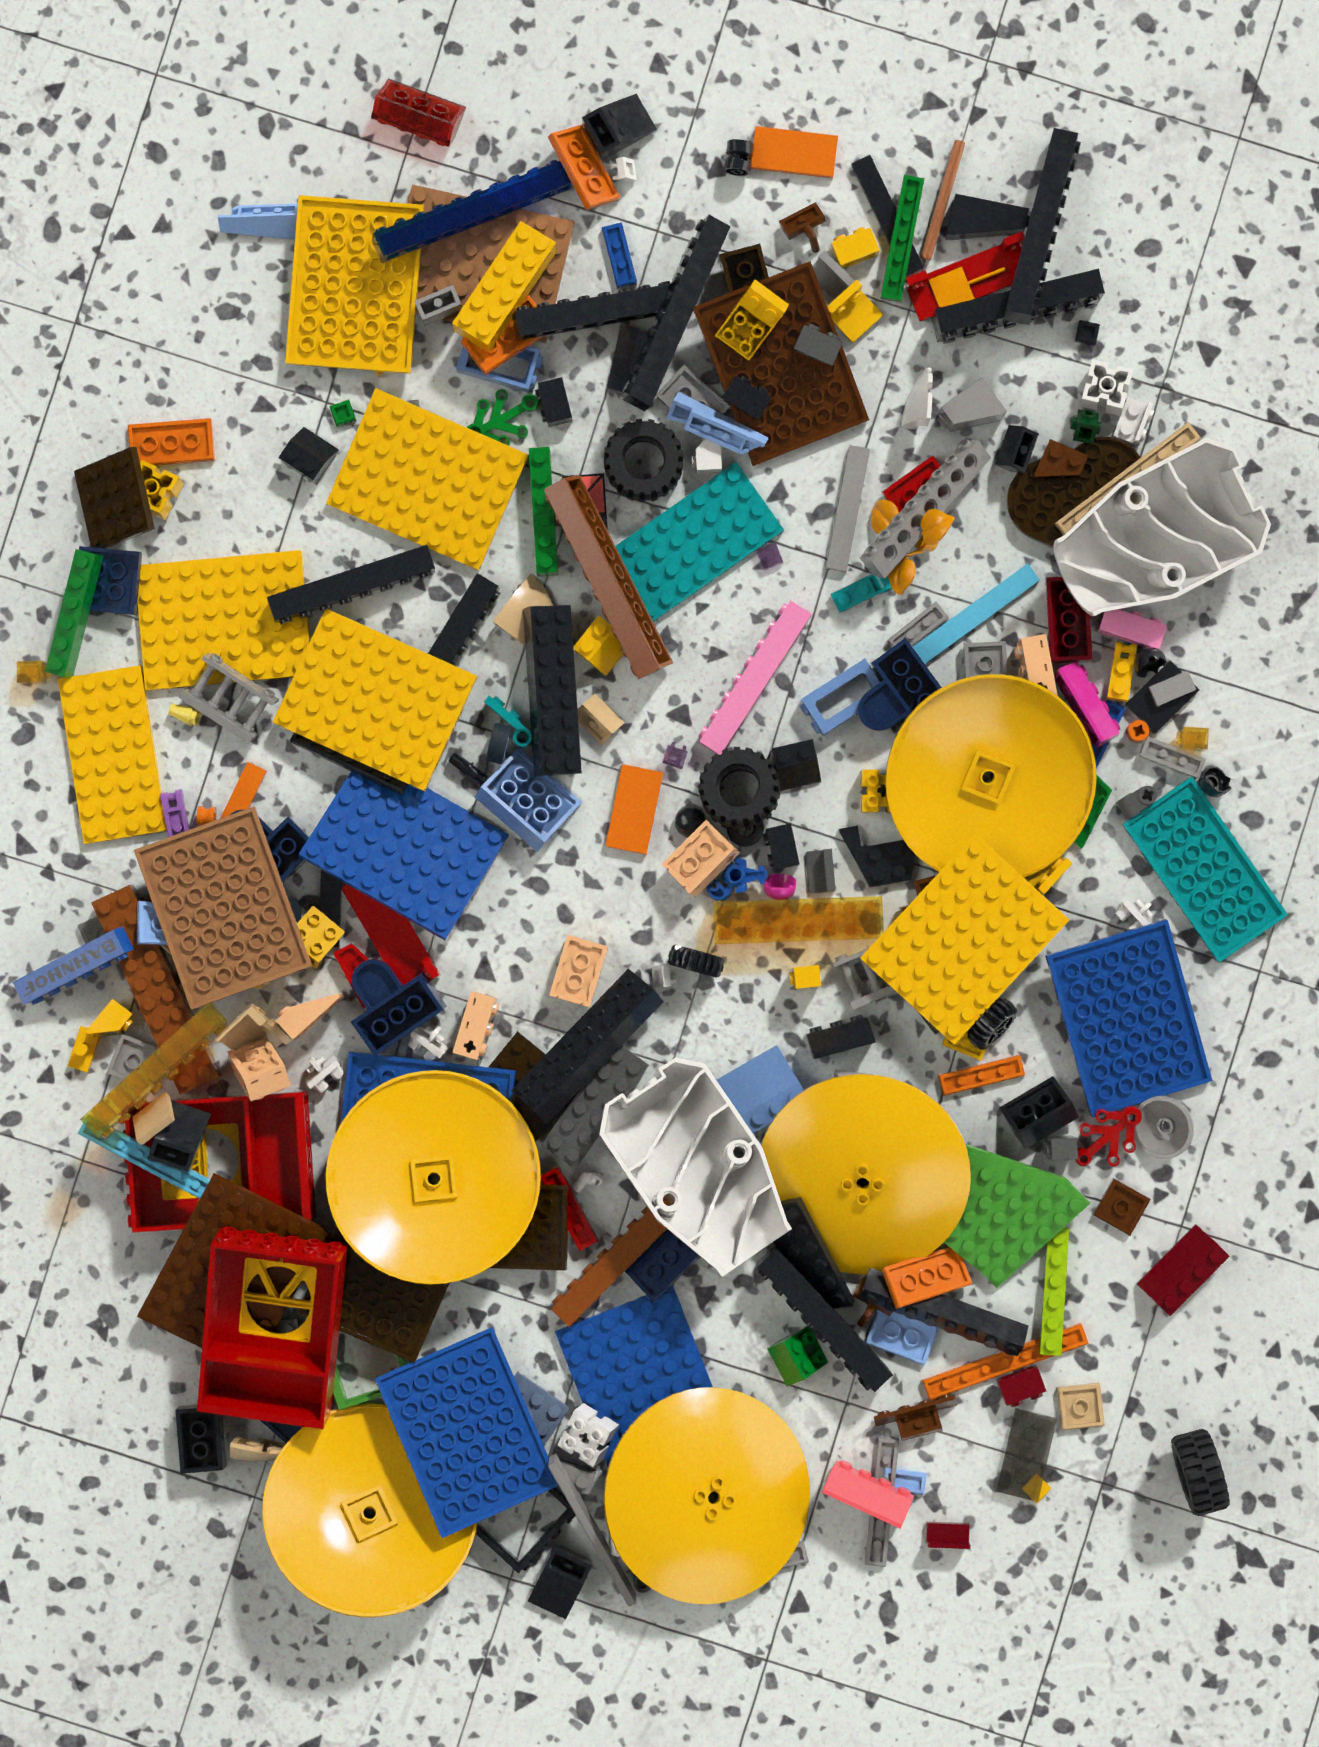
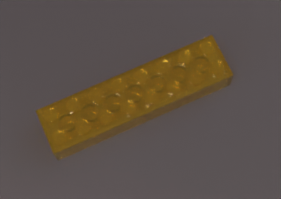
M882 896L713 902L714 945L878 939L884 933Z
M208 1002L80 1120L99 1140L102 1138L108 1139L115 1132L113 1128L118 1123L123 1125L131 1118L129 1114L135 1108L137 1110L141 1109L148 1102L146 1098L151 1093L155 1096L163 1088L162 1083L165 1080L169 1079L171 1081L180 1073L178 1069L183 1064L188 1066L195 1059L194 1054L198 1050L203 1052L211 1045L210 1039L215 1035L218 1036L227 1027V1019L211 1002Z

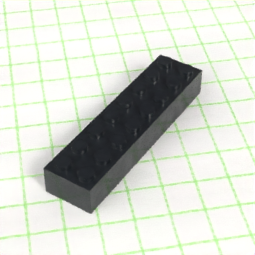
M1099 268L1040 283V287H1043L1040 300L1036 299L1035 305H1038L1035 318L1031 317L1030 323L1035 322L1038 317L1044 316L1045 319L1057 316L1059 312L1064 311L1065 314L1077 311L1079 307L1085 306V309L1097 306V303L1100 302L1105 294ZM1011 290L936 308L931 319L937 342L943 341V344L954 342L957 337L963 336L964 339L976 336L975 333L983 331L984 334L996 331L998 327L1004 326V329L1016 326V322L1005 320V310Z
M571 605L530 606L523 609L534 777L581 774Z
M627 969L511 1091L545 1124H548L664 1001L651 986L630 969Z
M776 1246L772 1247L757 1261L759 1267L757 1272L765 1280L769 1278L773 1282L771 1286L779 1296L784 1294L788 1298L785 1301L794 1312L797 1310L801 1312L802 1315L800 1317L809 1328L813 1325L816 1329L814 1331L816 1336L823 1343L827 1341L831 1345L829 1347L830 1351L838 1359L842 1357L845 1360L844 1366L852 1375L857 1373L860 1376L858 1380L867 1391L871 1388L875 1393L893 1376L885 1363Z

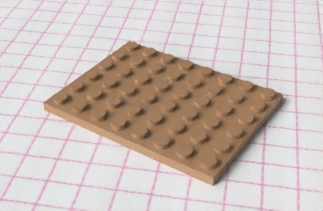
M412 184L408 204L424 205L417 300L454 285L463 308L519 222L522 221L556 242V254L528 294L536 305L544 302H549V305L556 304L575 224L574 221ZM459 312L440 320L453 322ZM543 336L536 342L547 344L548 336Z
M255 807L134 850L191 1010L312 967Z

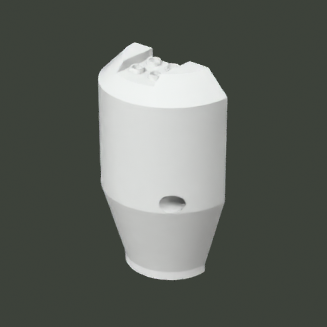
M1205 438L1115 485L1064 536L1055 540L1054 554L1059 571L1070 593L1086 613L1096 616L1106 611L1176 598L1262 553L1271 523L1262 505L1253 507V498L1246 492L1243 486L1244 480L1236 471L1242 468L1243 465L1234 447Z
M674 1058L656 1071L653 1075L654 1078L645 1083L642 1091L636 1089L627 1098L622 1093L605 1104L599 1136L655 1219L715 1268L720 1276L723 1277L792 1228L787 1222L762 1146L704 1063ZM733 1150H739L742 1158H736ZM663 1197L670 1201L671 1206L664 1204Z

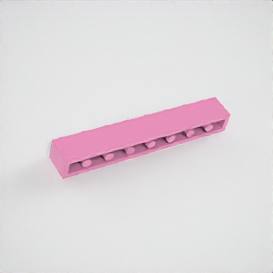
M791 600L788 605L784 603L778 611V614L781 616L777 622L772 621L766 631L769 634L766 639L761 638L755 649L758 651L754 658L749 656L745 662L744 667H746L743 675L738 673L732 684L735 687L732 692L727 691L723 696L721 702L724 704L720 710L717 708L714 710L709 718L712 720L708 728L704 726L698 735L701 738L699 743L718 756L722 754V750L726 749L811 617L810 612Z

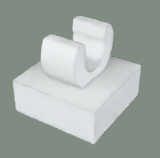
M626 157L617 158L616 164L611 166V169L618 170V175L614 176L613 180H623L629 183L637 181L634 160Z
M669 965L652 967L653 988L668 987L676 983V979L671 980L670 972H674L676 969L670 968Z

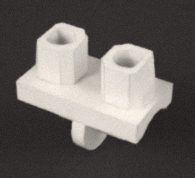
M1124 899L1120 903L1121 906L1115 912V915L1122 922L1130 915L1136 920L1128 927L1129 930L1150 924L1141 915L1142 913L1147 918L1153 915L1148 910L1151 903L1148 901L1143 904L1139 899L1134 902L1139 908L1138 910L1128 899Z
M419 1026L410 1034L411 1039L408 1046L415 1051H418L421 1046L428 1049L424 1055L426 1060L435 1061L438 1058L440 1059L449 1049L442 1043L445 1038L439 1035L442 1029L439 1026L435 1031L429 1026L426 1029Z
M334 1054L327 1060L323 1056L317 1060L314 1057H310L311 1065L306 1069L309 1075L305 1080L310 1089L314 1088L319 1093H322L329 1086L323 1078L330 1074L334 1080H337L344 1074L338 1058Z

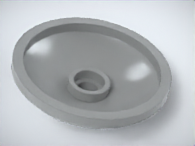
M1155 1096L1139 1105L1138 1109L1142 1113V1120L1135 1126L1134 1137L1142 1150L1155 1158L1171 1159L1188 1149L1194 1136V1123L1190 1112L1181 1102L1168 1096ZM1166 1121L1170 1123V1128L1166 1126Z

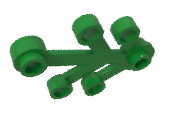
M504 389L497 390L490 421L483 424L484 415L490 409V404L486 399L478 401L475 421L473 424L468 425L467 428L473 431L476 430L480 434L499 442L501 439H507L506 445L508 446L510 445V440L507 436L502 435L499 437L487 432L495 428L516 434L520 439L528 436L526 426H516L505 422L525 411H535L538 407V400L535 395L526 394L522 398L521 404L501 414L503 404L508 399V393ZM503 392L506 396L504 399H499L498 394ZM527 401H533L534 405L532 407H527ZM483 402L487 403V408L481 409L480 404ZM525 429L526 433L519 435L518 430Z

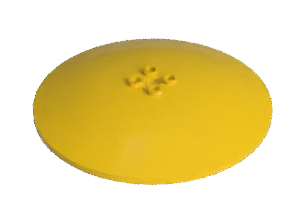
M1003 674L976 675L957 680L938 689L916 706L906 718L893 741L888 756L885 778L886 797L893 822L905 843L922 861L938 872L976 834L1025 878L1044 869L1058 859L1072 845L1082 831L1090 814L1095 796L1096 762L1093 748L1084 726L1071 708L1057 695L1037 683L1016 676ZM987 771L993 773V779L990 782H984L982 779L983 774Z
M433 1070L408 1073L393 1078L371 1090L356 1103L340 1124L331 1144L327 1160L326 1190L328 1202L337 1227L347 1243L362 1259L377 1270L394 1278L417 1284H447L473 1277L498 1263L514 1248L528 1228L535 1212L540 1192L541 1174L538 1150L533 1135L519 1111L507 1098L488 1084L473 1077L450 1071ZM432 1173L440 1176V1181L436 1185L428 1182V1177Z
M868 1074L845 1075L819 1082L805 1089L791 1099L777 1113L770 1123L761 1144L780 1201L797 1197L802 1198L840 1272L866 1274L869 1268L882 1272V1268L918 1257L925 1258L950 1236L960 1221L968 1201L971 1180L970 1161L964 1139L957 1125L940 1104L929 1095L914 1086L890 1077ZM865 1178L869 1181V1184L861 1187L857 1184V1181Z
M716 1387L694 1388L672 1394L653 1404L639 1415L623 1434L613 1452L604 1487V1510L607 1527L615 1549L626 1566L640 1581L651 1589L674 1600L692 1604H718L732 1601L757 1590L781 1570L795 1551L806 1525L810 1503V1482L806 1461L798 1441L786 1423L772 1409L757 1399L738 1391ZM715 1491L718 1494V1500L711 1504L708 1496L711 1492Z
M366 1403L353 1405L341 1410L335 1409L331 1411L324 1429L302 1427L287 1442L277 1456L270 1470L263 1496L262 1517L266 1541L274 1561L285 1578L296 1590L319 1606L336 1613L354 1617L376 1618L391 1616L413 1609L430 1600L450 1583L460 1570L472 1546L477 1523L441 1538L385 1404ZM368 1508L373 1509L376 1514L375 1517L367 1519L363 1514L364 1510Z

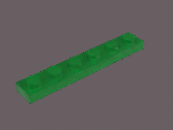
M909 175L903 176L880 299L901 303L925 178Z

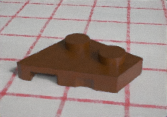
M1050 439L1033 477L1080 476L1088 455Z

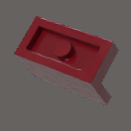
M927 1521L926 1544L929 1548L971 1549L969 1542L970 1524Z

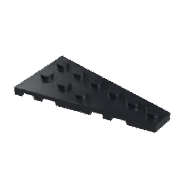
M797 1197L781 1201L787 1222L792 1229L772 1243L834 1309L852 1306L855 1300L802 1198Z

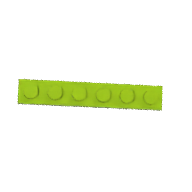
M1063 1228L1046 1243L1039 1354L1062 1355L1070 1228Z

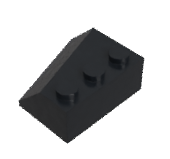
M621 323L607 388L624 397L623 389L627 381H631L633 377L631 371L635 363H639L641 359L639 353L643 345H647L649 338L647 337L648 334L640 329Z

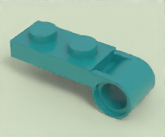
M870 574L831 593V596L839 613H842L866 600L891 590L892 587L888 576L884 579Z
M489 695L484 703L516 729L513 734L515 744L520 748L529 747L532 744V734L519 721L521 717L512 709L508 712L503 707L505 703L497 696L492 698ZM523 732L529 735L528 741L524 744L519 743L517 736Z

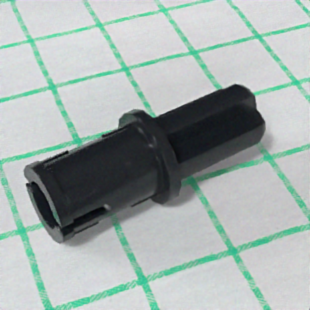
M454 752L448 760L463 773V776H468L479 787L488 777V775H485L476 768L473 762L470 763L457 752Z

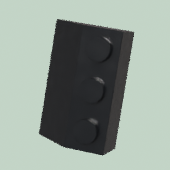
M858 1015L850 1017L851 1022L842 1024V1020L829 1023V1028L822 1029L821 1026L810 1028V1033L806 1034L812 1058L817 1059L876 1043L868 1018Z
M1054 1076L999 1107L1024 1149L1079 1118L1072 1101Z

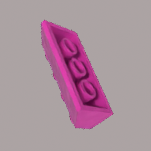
M1076 661L1059 668L1054 675V679L1071 709L1084 726L1094 748L1097 749L1118 737L1120 726L1115 719H1111L1108 714L1110 710L1105 701L1101 702L1097 695L1099 691L1095 684H1090L1087 679L1088 673L1085 667L1079 665Z

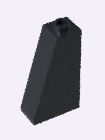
M955 194L945 240L1005 236L1024 232L1025 228L1028 227L1030 215H1028L1029 208Z

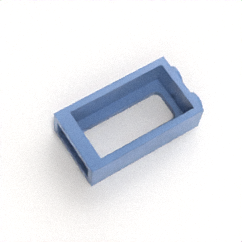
M531 346L514 356L529 362L524 379L514 378L493 371L485 376L479 367L470 364L471 356L462 347L456 370L460 374L530 393L531 388L535 389L538 379L535 373L537 368H541L544 356H541L540 349Z
M866 659L858 662L800 700L802 703L800 708L805 716L809 715L813 720L811 725L817 734L821 733L824 736L857 715L860 699L829 719L822 717L816 707L817 701L860 674H863L871 688L880 683Z

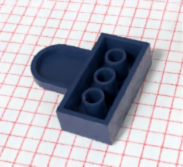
M906 638L870 663L882 681L862 696L858 704V716L861 722L869 729L876 731L886 730L905 716H909L926 697L942 688Z
M243 810L234 811V812H232L230 815L235 814V813L240 812V811H243ZM289 816L274 830L259 817L282 883L284 884L306 862L299 857V853L310 836Z
M379 959L366 960L359 964L353 972V989L367 1010L355 1017L351 1023L374 1057L447 1007L423 972L404 985L386 962Z

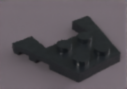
M858 826L839 829L841 837L869 888L912 879L915 853L904 840L861 847Z

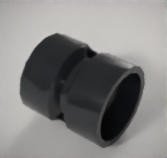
M741 139L728 140L726 154L729 157L725 159L724 172L735 176L750 175L752 162L749 159L753 157L754 144Z

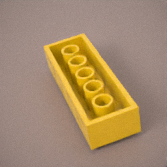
M520 221L453 321L454 332L463 338H467L481 349L483 348L488 352L491 351L500 335L506 329V326L512 320L514 311H517L516 309L522 305L556 254V242Z

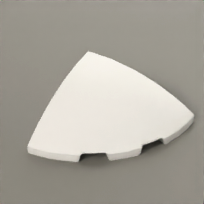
M931 367L925 368L910 391L902 414L901 429L917 430L918 426H928L932 411V393H930V389H932L933 374L931 373Z

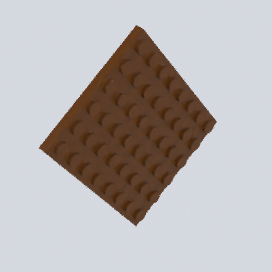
M811 261L758 281L789 305L750 360L744 358L715 336L750 285L693 307L695 317L724 392L733 376L739 377L742 375L751 380L750 385L755 388L758 385L769 391L768 395L772 397L759 420L729 404L735 421L768 437L764 447L760 446L747 452L752 466L869 421L842 345L833 366L825 365L792 350L803 325L808 326V323L819 327V332L827 335V332L838 336Z
M213 1173L137 1317L202 1348L211 1242L220 1228L234 1227L240 1231L255 1230L261 1234L276 1233L282 1237L297 1236L299 1239H318L321 1242L324 1241L329 1229ZM276 1266L266 1269L278 1295L282 1293L296 1275L293 1270L285 1267ZM256 1274L250 1281L247 1291L269 1295L260 1275ZM297 1286L296 1289L293 1291V1293L289 1296V1298H292V1297H293V1295L295 1294V1292H296L298 1286ZM246 1301L252 1319L261 1328L273 1333L287 1306Z

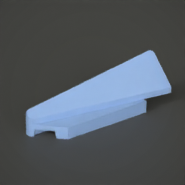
M298 204L236 206L232 208V214L218 216L219 228L223 233L295 240Z
M680 392L675 396L666 417L670 420L685 423L684 430L741 455L754 448L764 447L768 440V437Z

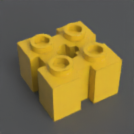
M141 460L140 465L151 514L166 521L173 507L170 500L172 497H178L184 483L179 476L163 470L161 473L157 466Z
M879 769L861 770V788H866V795L861 796V813H878L879 808H886V813H890L886 794L885 797H881V793H877V789H880L881 786H884L886 789V775H879Z

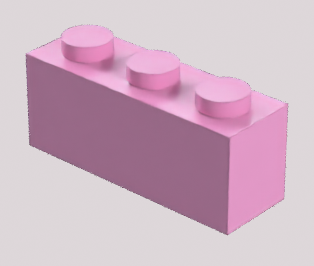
M1122 609L1102 613L1096 632L1128 643L1137 644V646L1146 649H1160L1167 625L1162 624V620L1151 617L1150 620L1143 618V614L1136 611L1128 613L1122 611Z

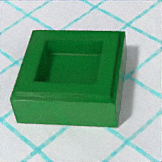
M349 399L329 406L337 427L356 421Z

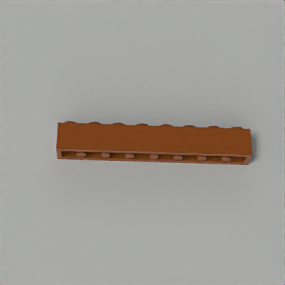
M663 1197L664 1204L671 1206L670 1201ZM647 1206L641 1211L644 1215L639 1220L634 1218L626 1226L629 1230L624 1235L619 1233L611 1241L614 1245L609 1250L604 1248L596 1256L599 1260L594 1265L589 1263L581 1271L584 1275L579 1280L574 1278L567 1285L569 1290L564 1295L559 1293L552 1300L554 1305L551 1307V1310L568 1327L667 1229L655 1219Z

